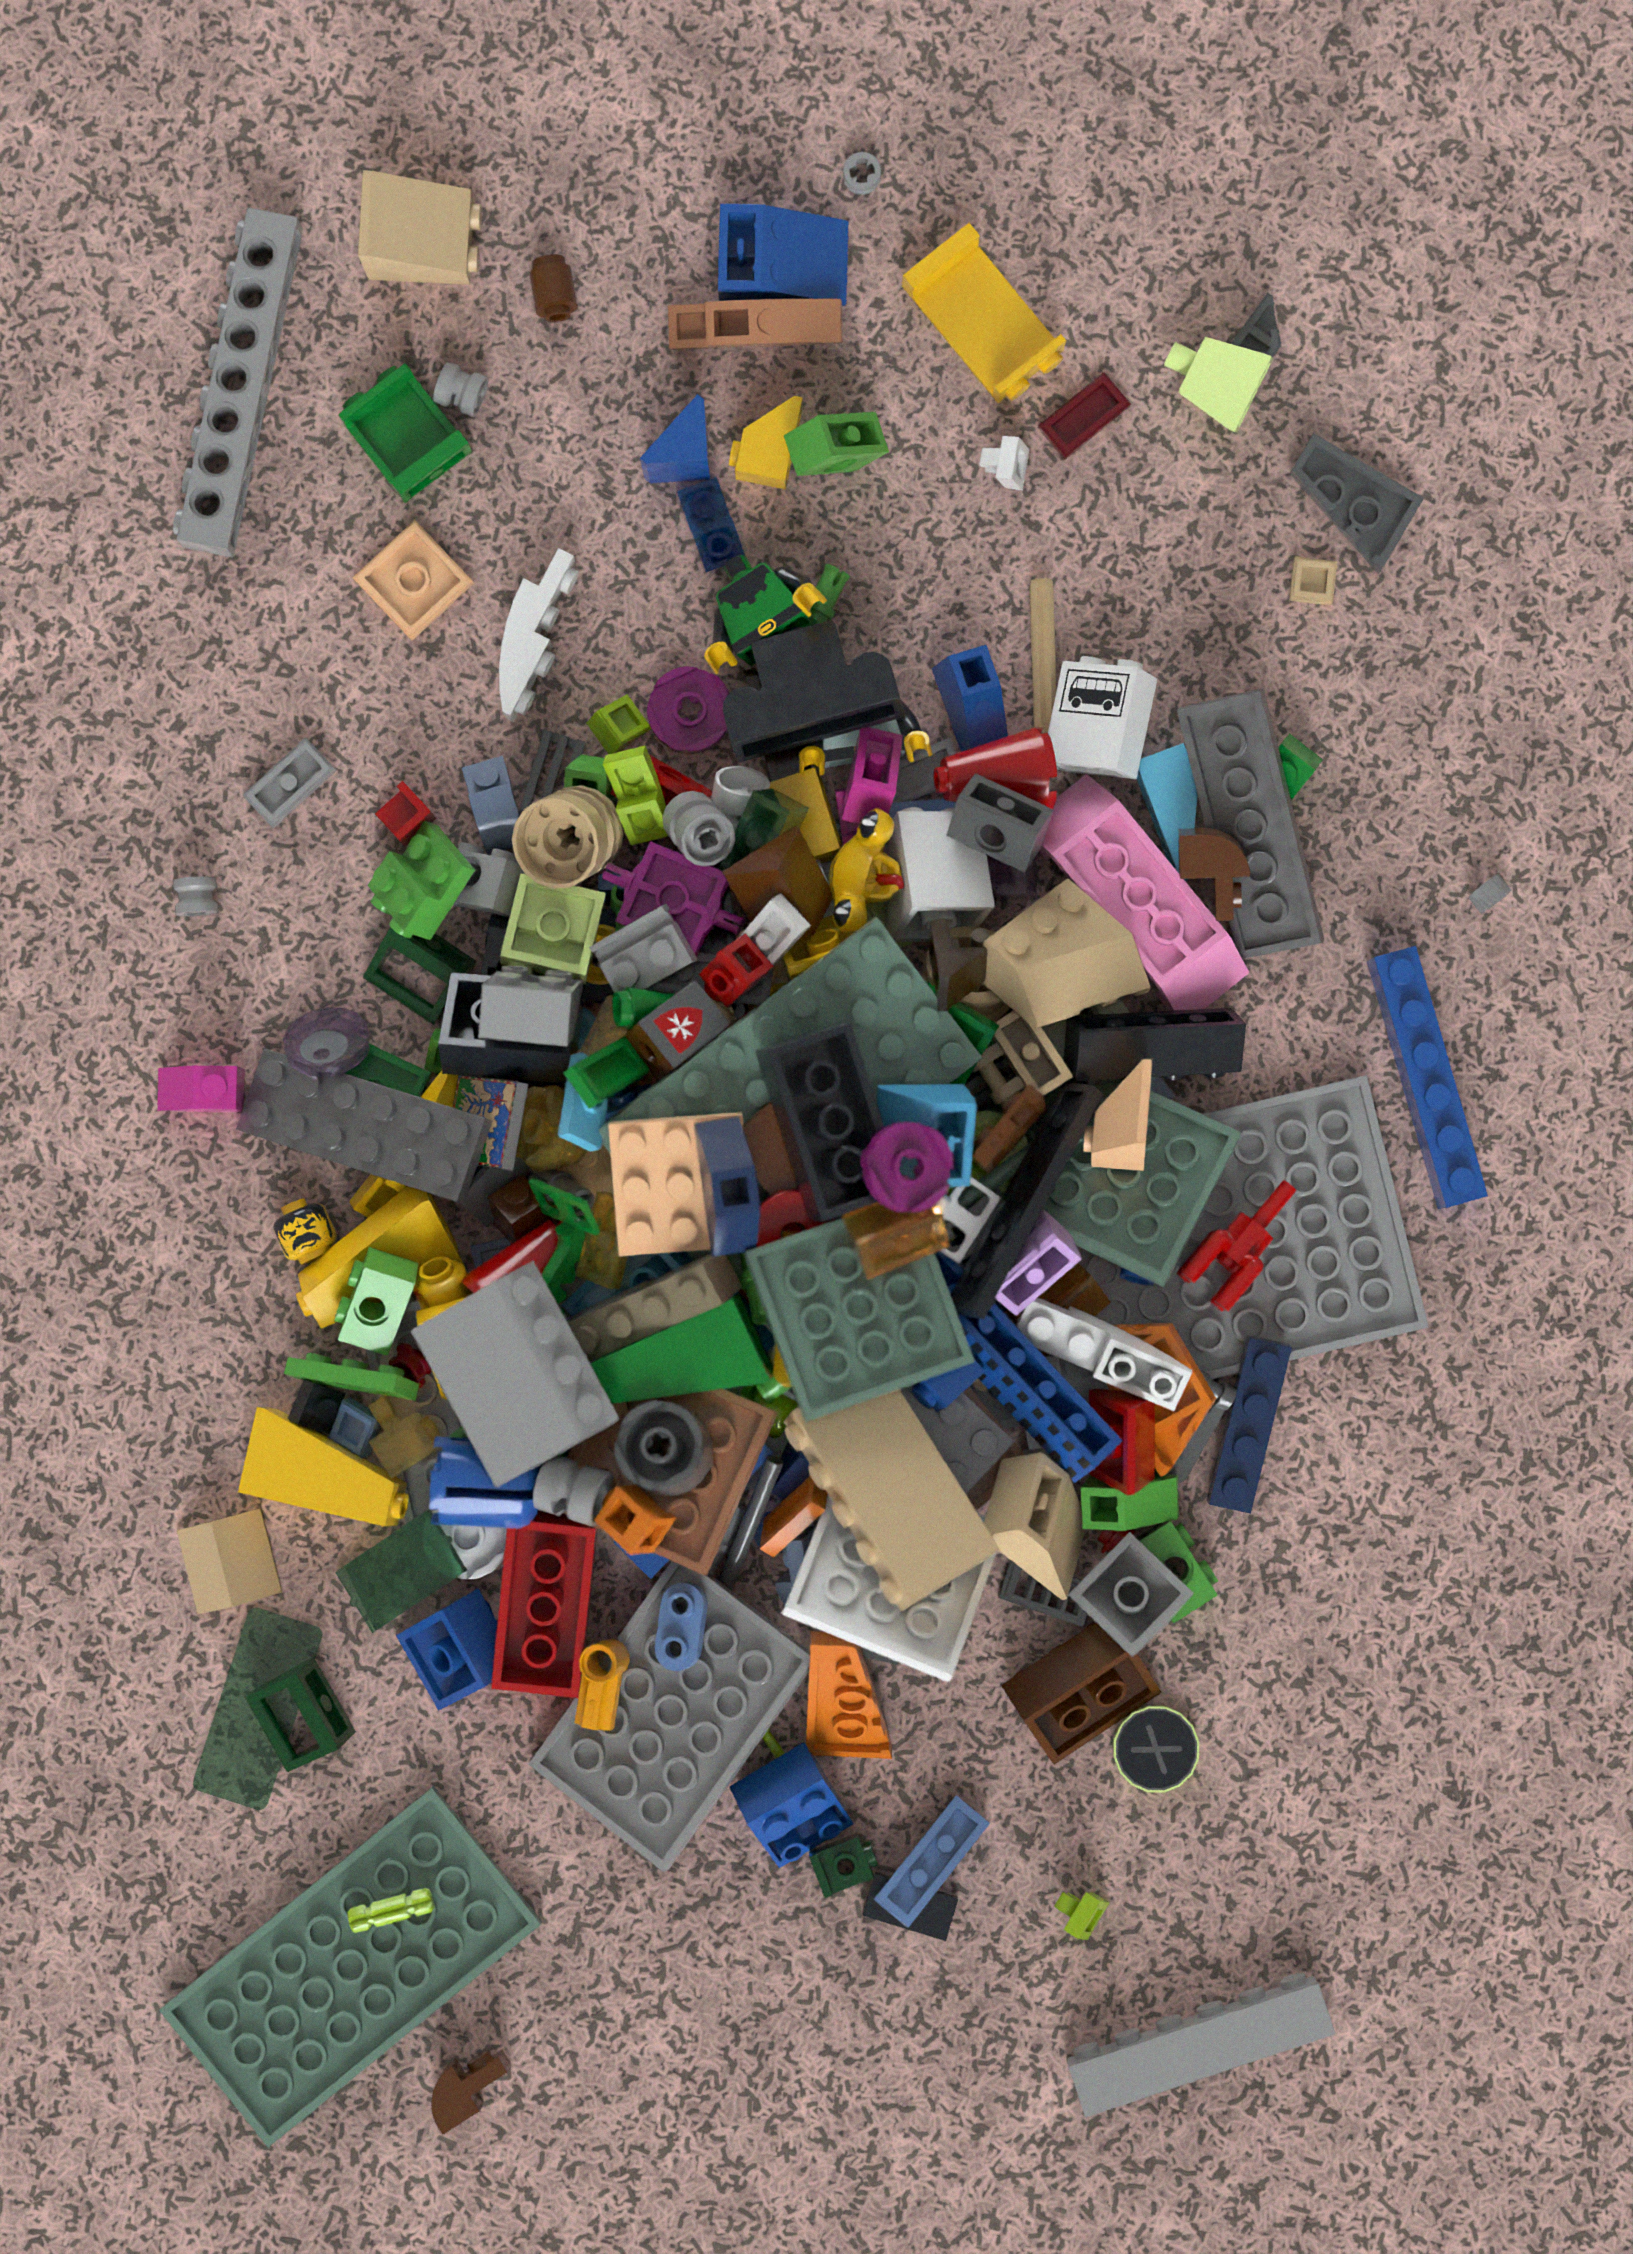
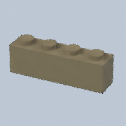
M711 1253L584 1308L570 1318L567 1324L589 1362L723 1304L740 1290L742 1285L726 1255L712 1257Z

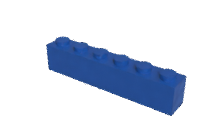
M1412 946L1373 957L1367 961V965L1437 1208H1448L1487 1197L1488 1194L1417 948Z

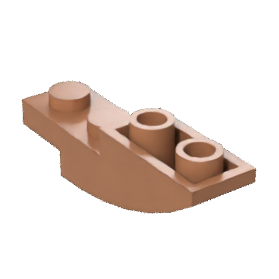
M761 299L668 305L669 349L686 350L746 346L774 347L843 343L842 299Z

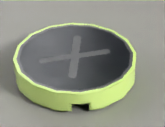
M1147 1705L1132 1711L1119 1723L1113 1737V1757L1119 1772L1132 1786L1146 1792L1165 1793L1180 1787L1193 1774L1199 1760V1740L1193 1725L1179 1711L1165 1705Z

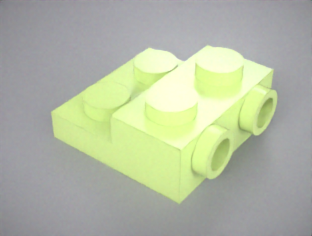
M521 873L500 954L501 964L526 967L529 969V975H533L534 972L546 974L547 970L568 971L572 973V979L583 980V983L586 984L593 956L589 947L596 944V935L606 893L578 886L553 889L537 884L529 876Z

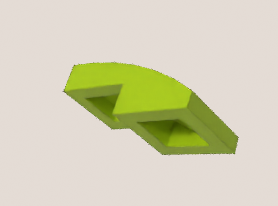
M646 745L605 755L603 767L618 799L615 810L630 845L667 837L668 835L663 828L662 818L666 803Z

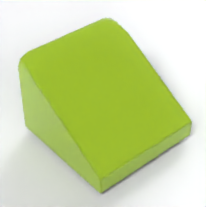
M628 694L597 710L586 723L608 755L621 751L651 730L650 725Z

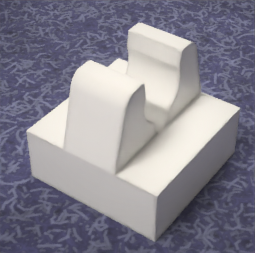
M1002 436L1000 448H982L979 466L986 467L985 472L995 473V478L1005 488L1023 491L1029 448L1019 437Z

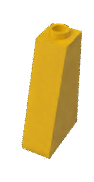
M409 1186L404 1188L329 1248L323 1255L319 1256L298 1273L301 1291L296 1293V1298L304 1315L308 1317L313 1314L319 1327L323 1329L336 1323L334 1318L342 1296L350 1298L354 1287L347 1285L353 1264L355 1260L364 1261L368 1247L418 1262L417 1272L424 1262L435 1257H447L463 1264L457 1242L432 1194ZM376 1297L366 1298L368 1301L372 1303L382 1302L380 1299Z
M271 1407L256 1408L239 1484V1493L380 1526H398L399 1519L404 1518L409 1504V1495L405 1493L407 1486L405 1481L367 1459L359 1457L315 1429L290 1421L288 1419L289 1415L279 1409Z

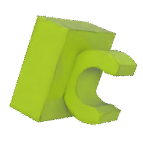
M1063 1891L1054 1907L1071 1917L1063 1930L1076 1939L1088 1940L1110 1902L1092 1892H1085L1082 1899H1079L1071 1893Z

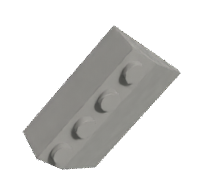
M534 1261L492 1282L411 1330L495 1488L607 1429L619 1419Z

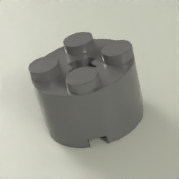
M650 1401L641 1404L629 1412L620 1425L621 1429L617 1441H615L617 1463L623 1474L630 1481L659 1496H675L686 1493L696 1487L713 1466V1444L708 1429L698 1417L677 1404L664 1401ZM663 1440L671 1443L668 1447V1454L665 1457L658 1454L662 1451L660 1443Z

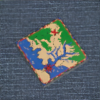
M458 1075L453 1108L492 1121L477 1166L513 1171L528 1084Z

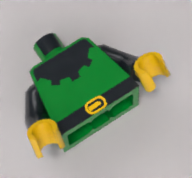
M745 555L735 556L724 565V570L731 583L716 594L719 607L714 613L712 645L706 649L704 658L715 674L719 673L720 666L727 661L731 667L737 665L738 661L733 655V651L744 662L752 666L756 663L752 650V645L755 641L782 634L785 630L792 627L815 625L818 621L810 609L817 601H821L824 604L827 599L813 585L811 580L804 575L786 567L773 569L766 562H762L752 568Z

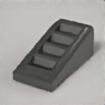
M1010 1560L998 1598L1083 1627L1087 1613L1077 1603H1075L1073 1612L1065 1610L1069 1594L1067 1600L1058 1598L1056 1607L1048 1605L1052 1592L1043 1586L1039 1602L1032 1600L1031 1597L1037 1580L1031 1575L1028 1576L1022 1596L1014 1594L1021 1570L1023 1569ZM1073 1576L1069 1593L1072 1587H1076L1083 1579Z

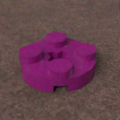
M691 666L673 669L658 679L650 694L647 705V717L650 727L656 738L675 752L695 754L707 751L716 746L723 739L726 732H728L723 714V703L730 693L719 677L705 670ZM689 699L692 704H701L702 709L697 712L698 719L690 721L688 717L682 719L679 717L677 712L683 710L682 702Z
M900 1122L883 1128L872 1138L868 1148L861 1155V1166L866 1186L880 1204L892 1211L920 1212L934 1206L946 1194L950 1185L947 1184L950 1177V1169H953V1156L948 1143L935 1129L919 1123ZM903 1156L906 1159L915 1158L917 1161V1165L913 1167L915 1176L912 1179L907 1175H901L899 1172L900 1160Z

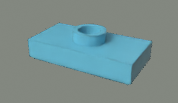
M582 1052L570 1055L569 1068L588 1057V1055ZM567 1079L558 1136L589 1152L601 1149L603 1138L599 1129L605 1124L608 1099L589 1109Z

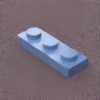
M957 1795L954 1796L873 1900L908 1928L990 1823Z

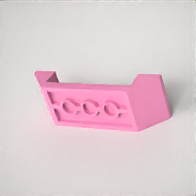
M1085 774L1056 798L1054 811L1039 853L1046 861L1052 858L1067 878L1132 933L1145 972L1159 989L1156 996L1169 1011L1205 1009L1250 973L1227 931L1216 921V918L1186 881L1180 879L1176 869L1116 797L1089 775Z

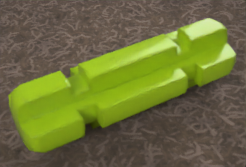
M428 1888L412 1891L411 1896L408 1897L405 1893L372 1902L370 1907H367L366 1904L353 1907L348 1911L349 1926L352 1932L357 1933L369 1930L373 1924L376 1927L409 1919L411 1914L414 1913L416 1916L431 1913L434 1909L433 1896Z

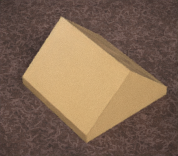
M261 1508L177 1530L197 1614L234 1607L282 1592Z

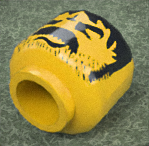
M305 1198L283 1206L281 1208L283 1216L277 1219L273 1226L285 1257L292 1261L299 1260L300 1265L313 1262L331 1248L330 1246L334 1244L337 1238L336 1231L324 1205L320 1203L307 1205Z

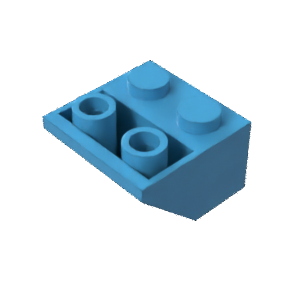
M964 1084L878 1085L876 1103L884 1128L894 1123L909 1122L919 1123L938 1131L948 1143L953 1156V1169H950V1177L947 1184H950L949 1187L970 1186L977 1103ZM903 1156L900 1160L899 1172L901 1175H907L912 1179L915 1176L913 1167L917 1165V1161L915 1158L906 1159Z

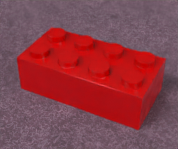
M539 1509L530 1524L520 1529L507 1528L491 1689L572 1698L579 1697L582 1678L579 1659L582 1652L586 1649L598 1528L573 1521L564 1513L558 1516Z

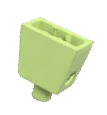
M1205 337L1198 352L1175 342L1164 366L1185 375L1178 393L1227 429L1237 432L1274 358L1261 352Z

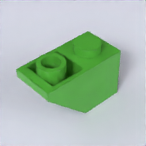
M1155 1474V1479L1134 1495H1126L1090 1475L1081 1486L1083 1529L1127 1531L1178 1519V1475L1166 1474L1160 1477L1159 1474Z

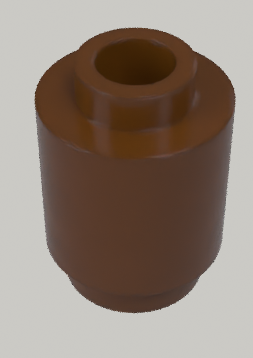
M548 254L534 259L529 277L536 314L544 317L548 322H561L569 319L570 313L578 308L571 266L566 264L565 257L559 254Z

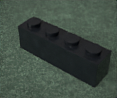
M1232 1008L1077 1015L1067 1018L1064 1063L1076 1081L1090 1085L1100 1084L1106 1079H1121L1124 1081L1143 1059L1152 1060L1151 1077L1161 1076L1169 1080H1180L1185 1075L1202 1074L1207 1077L1219 1078L1225 1076L1226 1073L1241 1072L1246 1023Z

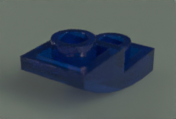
M717 477L676 491L705 572L723 567L735 556L745 555Z

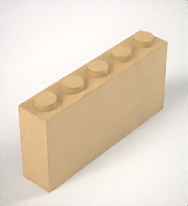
M900 1389L806 1423L798 1407L784 1420L787 1426L785 1433L790 1444L795 1450H802L810 1463L808 1469L813 1481L820 1489H826L834 1502L832 1509L837 1520L843 1527L847 1528L849 1526L858 1541L856 1549L860 1557L868 1566L873 1565L881 1578L880 1588L884 1596L891 1604H897L901 1612L987 1560L1000 1550Z

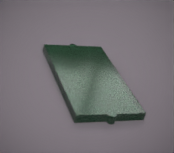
M430 1509L335 1572L351 1598L350 1605L357 1607L372 1633L467 1571V1568L451 1544L453 1541L450 1535L446 1536L440 1525L430 1524L433 1516Z

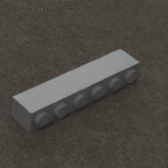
M1296 1973L1281 1979V1987L1266 1992L1263 1987H1254L1241 1992L1238 1995L1239 2001L1224 2006L1220 2000L1212 2001L1197 2008V2015L1182 2019L1180 2014L1170 2015L1156 2021L1157 2028L1140 2033L1139 2028H1132L1114 2036L1116 2042L1101 2047L1098 2046L1097 2042H1090L1073 2049L1074 2056L1066 2058L1085 2118L1336 2034L1319 1983L1314 1976L1306 1978L1305 1973Z

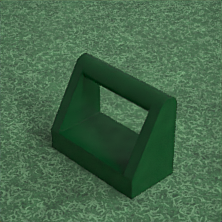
M390 927L365 971L363 978L432 1025H435L445 1009L451 973L470 974L477 961L436 933L431 940L416 935L407 938L398 934ZM393 949H396L447 983L435 1005L380 969Z
M314 1657L298 1664L244 1696L286 1772L338 1750L356 1732ZM285 1688L288 1689L317 1741L316 1744L296 1754L265 1697Z

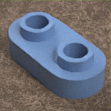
M682 1582L674 1584L664 1592L661 1599L655 1655L659 1663L671 1671L691 1668L701 1656L708 1600L702 1588L694 1583ZM679 1597L685 1598L688 1602V1609L685 1613L679 1612L676 1608V1601ZM673 1641L679 1642L682 1647V1653L679 1657L673 1656L670 1652V1645Z

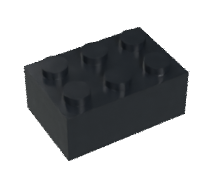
M451 973L438 1043L442 1074L566 1084L567 1078L564 1072L569 1068L570 1055L576 1054L578 1051L583 1018L582 994L574 1037L568 1046L479 1038L482 985L491 976Z

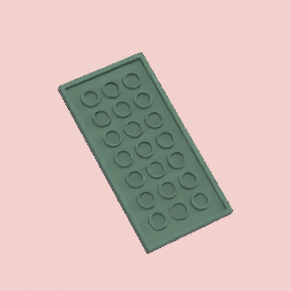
M874 917L610 1117L599 1129V1132L603 1138L602 1144L611 1154L608 1124L613 1121L743 1112L744 1124L770 1101L755 1050L836 1022L851 1021L875 1100L877 1099L878 1085L949 1084L980 1061L982 1057L948 1011L937 1010L936 995L879 919ZM756 1179L760 1204L771 1195ZM711 1250L686 1252L693 1260H696L711 1253Z
M432 1786L167 2002L159 2011L269 2148L542 1924V1920L438 1790ZM428 1888L431 1891L434 1900V1909L431 1913L416 1916L414 1913L411 1914L409 1919L376 1927L373 1924L369 1930L357 1933L352 1932L349 1926L348 1911L353 1907L364 1904L370 1907L372 1902L405 1893L408 1897L411 1896L412 1891Z

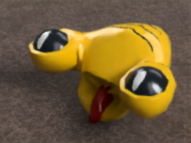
M878 808L869 811L861 818L857 834L841 847L829 869L828 881L835 903L833 911L834 925L843 933H854L867 923L868 912L866 906L868 903L888 901L898 890L904 888L901 866L896 860L883 852L884 845L893 835L894 821L888 813Z

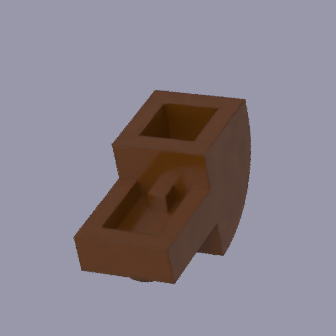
M502 2049L494 2055L489 2050L478 2054L466 2064L469 2068L467 2072L463 2070L457 2058L445 2067L434 2087L431 2099L433 2118L442 2135L480 2112L484 2102L479 2096L478 2091L508 2073L511 2063Z

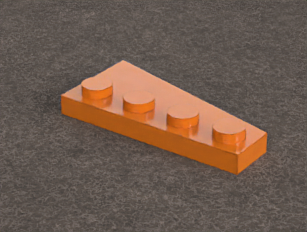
M811 1631L806 1728L807 1747L814 1756L892 1759L891 1739L860 1646L825 1631Z

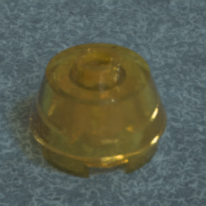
M549 1085L544 1088L532 1087L527 1090L516 1157L522 1158L526 1165L537 1172L575 1165L587 1153V1150L558 1136L565 1091L555 1085Z

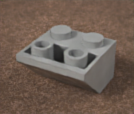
M503 966L502 972L496 971L482 985L479 1038L568 1046L573 1040L583 980L572 979L571 972L547 970L546 976L529 975V969L526 967Z

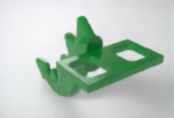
M532 1178L528 1183L542 1213L562 1221L555 1228L558 1238L556 1249L541 1275L558 1305L567 1297V1293L560 1287L561 1284H571L576 1279L575 1263L588 1258L591 1253L590 1248L585 1243V1238L589 1234L597 1236L601 1232L598 1227L599 1220L598 1217L593 1216L585 1199ZM542 1192L548 1194L553 1199L557 1209L551 1207L546 1202ZM572 1205L580 1208L584 1215L577 1216ZM560 1307L559 1309L564 1316L565 1309Z

